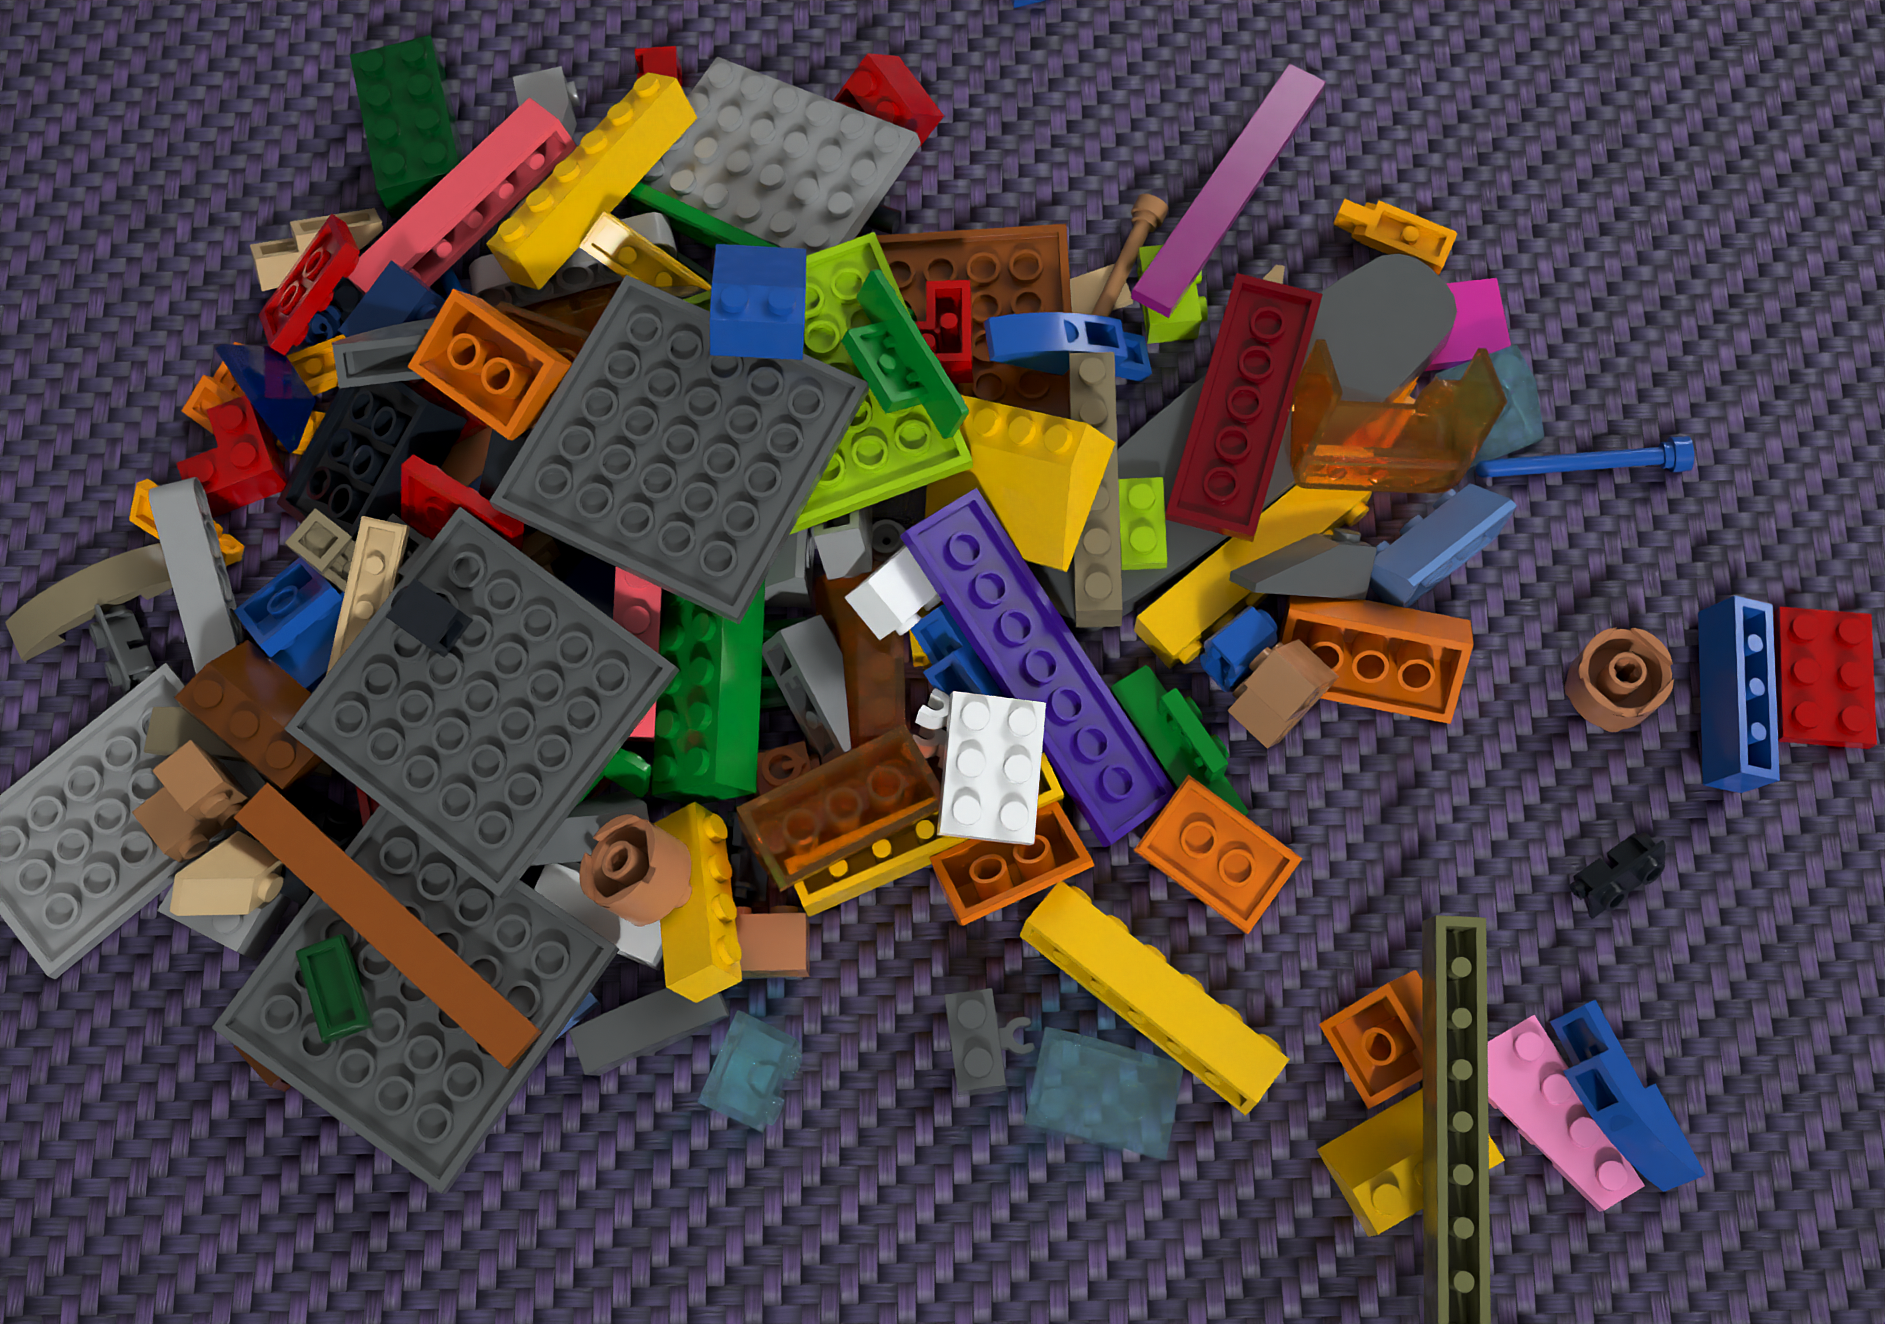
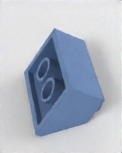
M1471 483L1458 493L1450 489L1433 504L1432 507L1435 511L1424 519L1417 515L1406 523L1399 531L1402 535L1391 545L1387 541H1383L1376 546L1377 551L1369 586L1385 604L1405 608L1410 607L1494 541L1517 505L1510 498Z

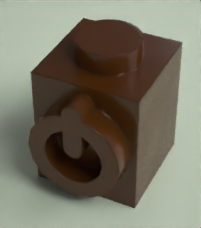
M804 741L758 753L757 785L766 810L819 796L816 782L824 780L818 754L809 755Z

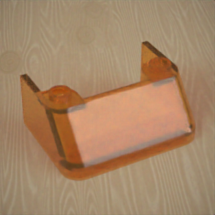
M1316 339L1292 392L1290 468L1294 481L1299 487L1305 489L1430 494L1443 493L1457 486L1508 402L1487 348L1477 349L1461 380L1440 379L1432 381L1419 393L1414 404L1340 400L1343 391L1326 340Z

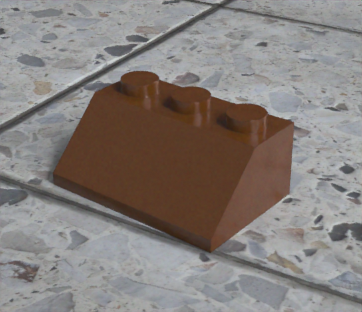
M249 640L244 641L207 663L174 697L188 714L288 798L324 761L284 729L311 696V693Z

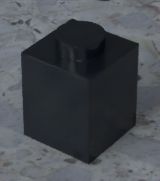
M415 578L409 586H405L397 592L391 602V610L386 615L389 620L444 658L473 621Z

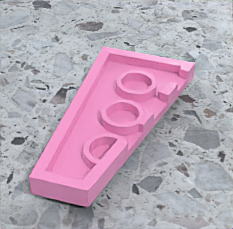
M1532 1015L1488 1041V1102L1495 1109L1498 1108L1518 1128L1517 1131L1531 1145L1534 1144L1552 1162V1166L1598 1211H1604L1645 1185L1631 1163L1609 1141L1576 1095L1563 1072L1569 1067L1536 1016Z

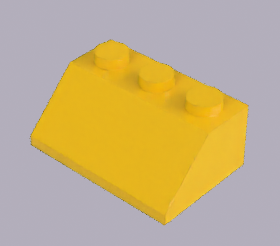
M1423 1088L1317 1149L1368 1237L1379 1235L1423 1209ZM1489 1135V1169L1503 1162L1504 1158Z

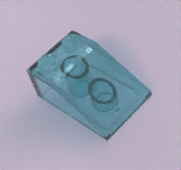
M1045 1027L1024 1128L1166 1160L1184 1067L1180 1063L1104 1040Z

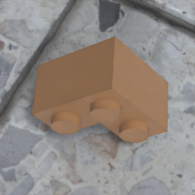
M1299 639L1286 645L1279 642L1272 649L1269 647L1265 648L1251 662L1249 668L1253 673L1235 689L1232 695L1237 700L1227 711L1268 749L1279 743L1339 676Z
M189 740L152 770L164 787L132 811V814L165 855L182 863L204 852L209 846V840L223 829L236 826L237 821L233 817L249 802L251 797L224 763L192 740Z

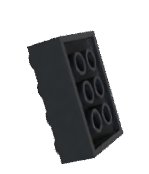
M408 380L340 388L280 495L277 504L300 524L316 508L348 533L353 541L356 542L362 516L387 521L392 514H395L401 519V464L414 454L425 462L436 465L441 469L453 445L458 441L468 419Z

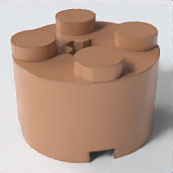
M1631 628V630L1606 629L1592 638L1571 663L1564 686L1565 693L1570 698L1574 708L1584 719L1606 731L1618 732L1643 722L1668 698L1674 683L1671 669L1673 662L1664 644L1645 630ZM1616 675H1619L1620 677H1622V679L1624 680V682L1620 681V680L1616 677Z
M625 814L610 820L593 837L598 843L592 854L584 853L579 871V880L583 893L599 906L635 926L642 927L662 919L674 907L679 908L686 904L691 896L692 886L689 883L691 857L686 844L646 819L639 818L636 815Z

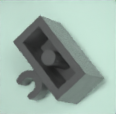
M992 988L945 994L958 1096L965 1097L1006 1091L1001 1051L1009 1050L1018 1056H1025L1034 1052V1043L1021 1045L1013 1038V1034L1017 1029L1031 1027L1030 1018L1017 1017L1012 1019L1006 1027L998 1028Z

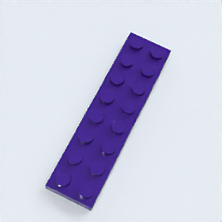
M973 489L902 533L900 537L1005 698L1046 703L1042 753H1045L1054 773L1102 846L1112 845L1163 808L1176 791L978 489Z

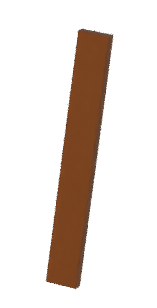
M268 782L233 817L506 1069L509 1070L542 1033L539 1028Z

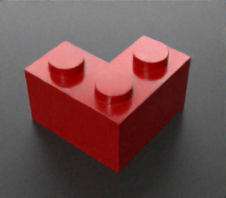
M926 281V321L915 323L930 349L940 361L953 384L973 383V304L971 281Z
M246 394L207 409L206 411L218 447L176 464L182 480L192 477L199 479L205 490L212 518L282 492L288 481L266 416L251 397Z

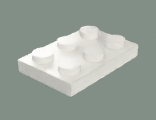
M953 691L950 694L937 835L1021 845L1034 844L1046 703Z

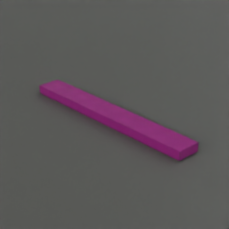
M1292 64L1287 66L1132 290L1131 299L1167 318L1171 316L1323 92L1326 81Z

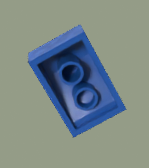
M716 244L710 305V355L803 360L806 249Z

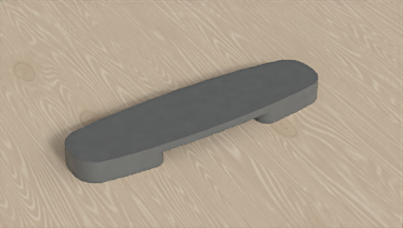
M1399 253L1382 255L1319 292L1323 294L1263 509L1301 480L1363 424L1378 419L1391 406L1392 402L1425 371L1446 346L1457 314L1455 297L1447 284L1428 265L1416 257ZM1206 375L1147 422L1118 449V479L1163 477L1165 513ZM1165 520L1167 568L1121 570L1122 617L1189 574L1194 567L1195 560L1228 536ZM1074 554L1067 572L1025 561L1070 631L1085 633L1098 631L1103 628L1076 627Z

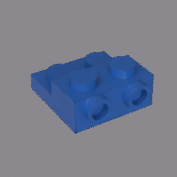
M299 557L236 608L234 613L258 645L271 658L278 651L292 646L298 639L299 634L315 621L327 617L333 611L335 605L343 598L325 577Z

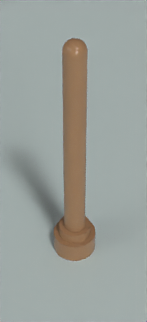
M1140 194L1137 197L1131 210V215L1133 216L1131 221L1134 226L1091 315L1110 316L1138 257L1139 247L1143 246L1149 232H1154L1156 228L1162 226L1169 211L1168 205L1160 198L1150 194Z

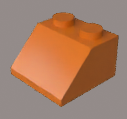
M1416 970L1388 982L1319 1024L1368 1110L1423 1080L1422 979Z

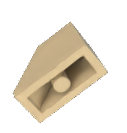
M237 831L175 874L170 912L177 916L247 915L265 901L270 902L278 895L283 885V878L281 877L283 863L260 842Z

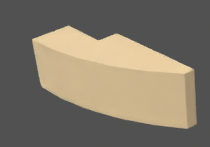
M375 208L334 214L346 222L359 250L383 231L382 221ZM330 215L291 221L290 226L293 238L250 245L256 276L262 291L279 287Z

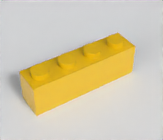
M693 802L653 824L685 843L690 853L691 875L689 883L692 886L691 896L682 907H674L670 913L660 919L666 987L698 1003L742 981L740 965L742 951L737 939L735 922L737 909L733 901L731 888L732 868L727 854V827L719 815L712 813L697 802Z

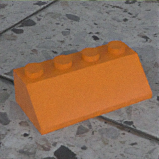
M1288 595L1278 643L1281 642L1286 645L1299 639L1339 676L1321 696V699L1448 724L1452 722L1474 645L1471 620L1368 600Z

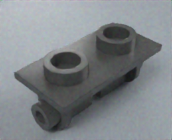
M97 604L94 605L95 622L89 624L90 635L95 648H104L109 661L104 662V667L110 685L112 687L120 686L122 694L125 696L130 692V687L140 684L155 672L157 668L147 645L134 649H129L128 647L129 645L143 642V635L134 612L127 610L125 605H116L109 609V614L103 615L100 605Z

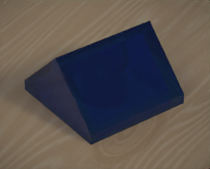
M222 344L215 348L251 404L289 453L297 450L316 399L287 356L270 346Z

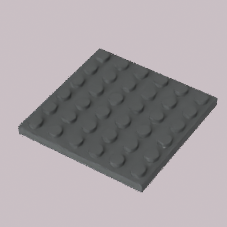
M626 275L489 502L493 509L740 624L869 392L868 382L806 354H803V360L710 355L709 311Z
M459 507L284 729L498 897L505 899L680 670L463 508ZM414 578L473 620L445 658L386 617L391 610V602L400 589L409 586Z
M379 805L345 850V853L539 1028L542 1033L509 1070L506 1069L315 892L212 1026V1029L436 1191L446 1195L620 949L521 880L515 884L505 899L498 897L386 808ZM343 934L348 939L373 1027L326 1044L321 1041L295 951Z

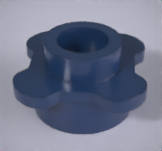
M328 305L324 311L316 312L308 323L309 330L305 337L310 346L342 335L338 331L341 327L340 310L334 305ZM322 323L327 326L326 331L323 329Z

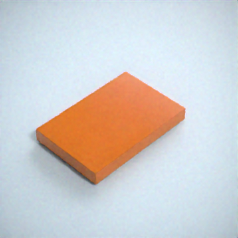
M1190 775L1186 776L1133 849L1135 853L1245 934H1249L1303 859Z

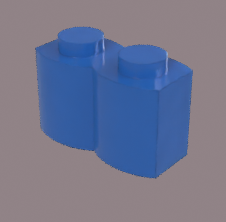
M1248 606L1205 641V652L1200 656L1202 668L1224 692L1230 691L1253 672L1249 668L1251 662L1265 648L1269 647L1271 649L1276 644V631L1278 630L1276 623L1264 610L1259 609L1257 611L1253 606Z

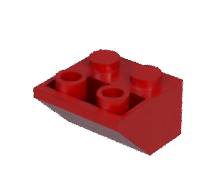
M867 53L833 99L837 103L916 132L921 142L920 146L944 117L943 113L899 56Z

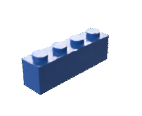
M1734 595L1698 612L1702 771L1704 786L1743 793L1780 781L1773 604Z

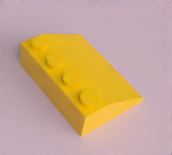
M961 395L969 409V414L959 427V430L972 457L973 468L927 484L925 519L977 488L1025 561L1067 572L1116 442L1088 423Z

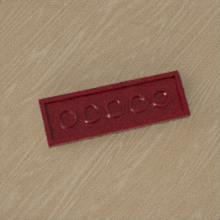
M1236 273L1167 506L1165 520L1249 542L1254 541L1320 308L1322 293Z

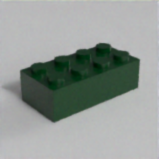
M431 35L350 54L376 188L392 219L404 216L464 159L444 65Z

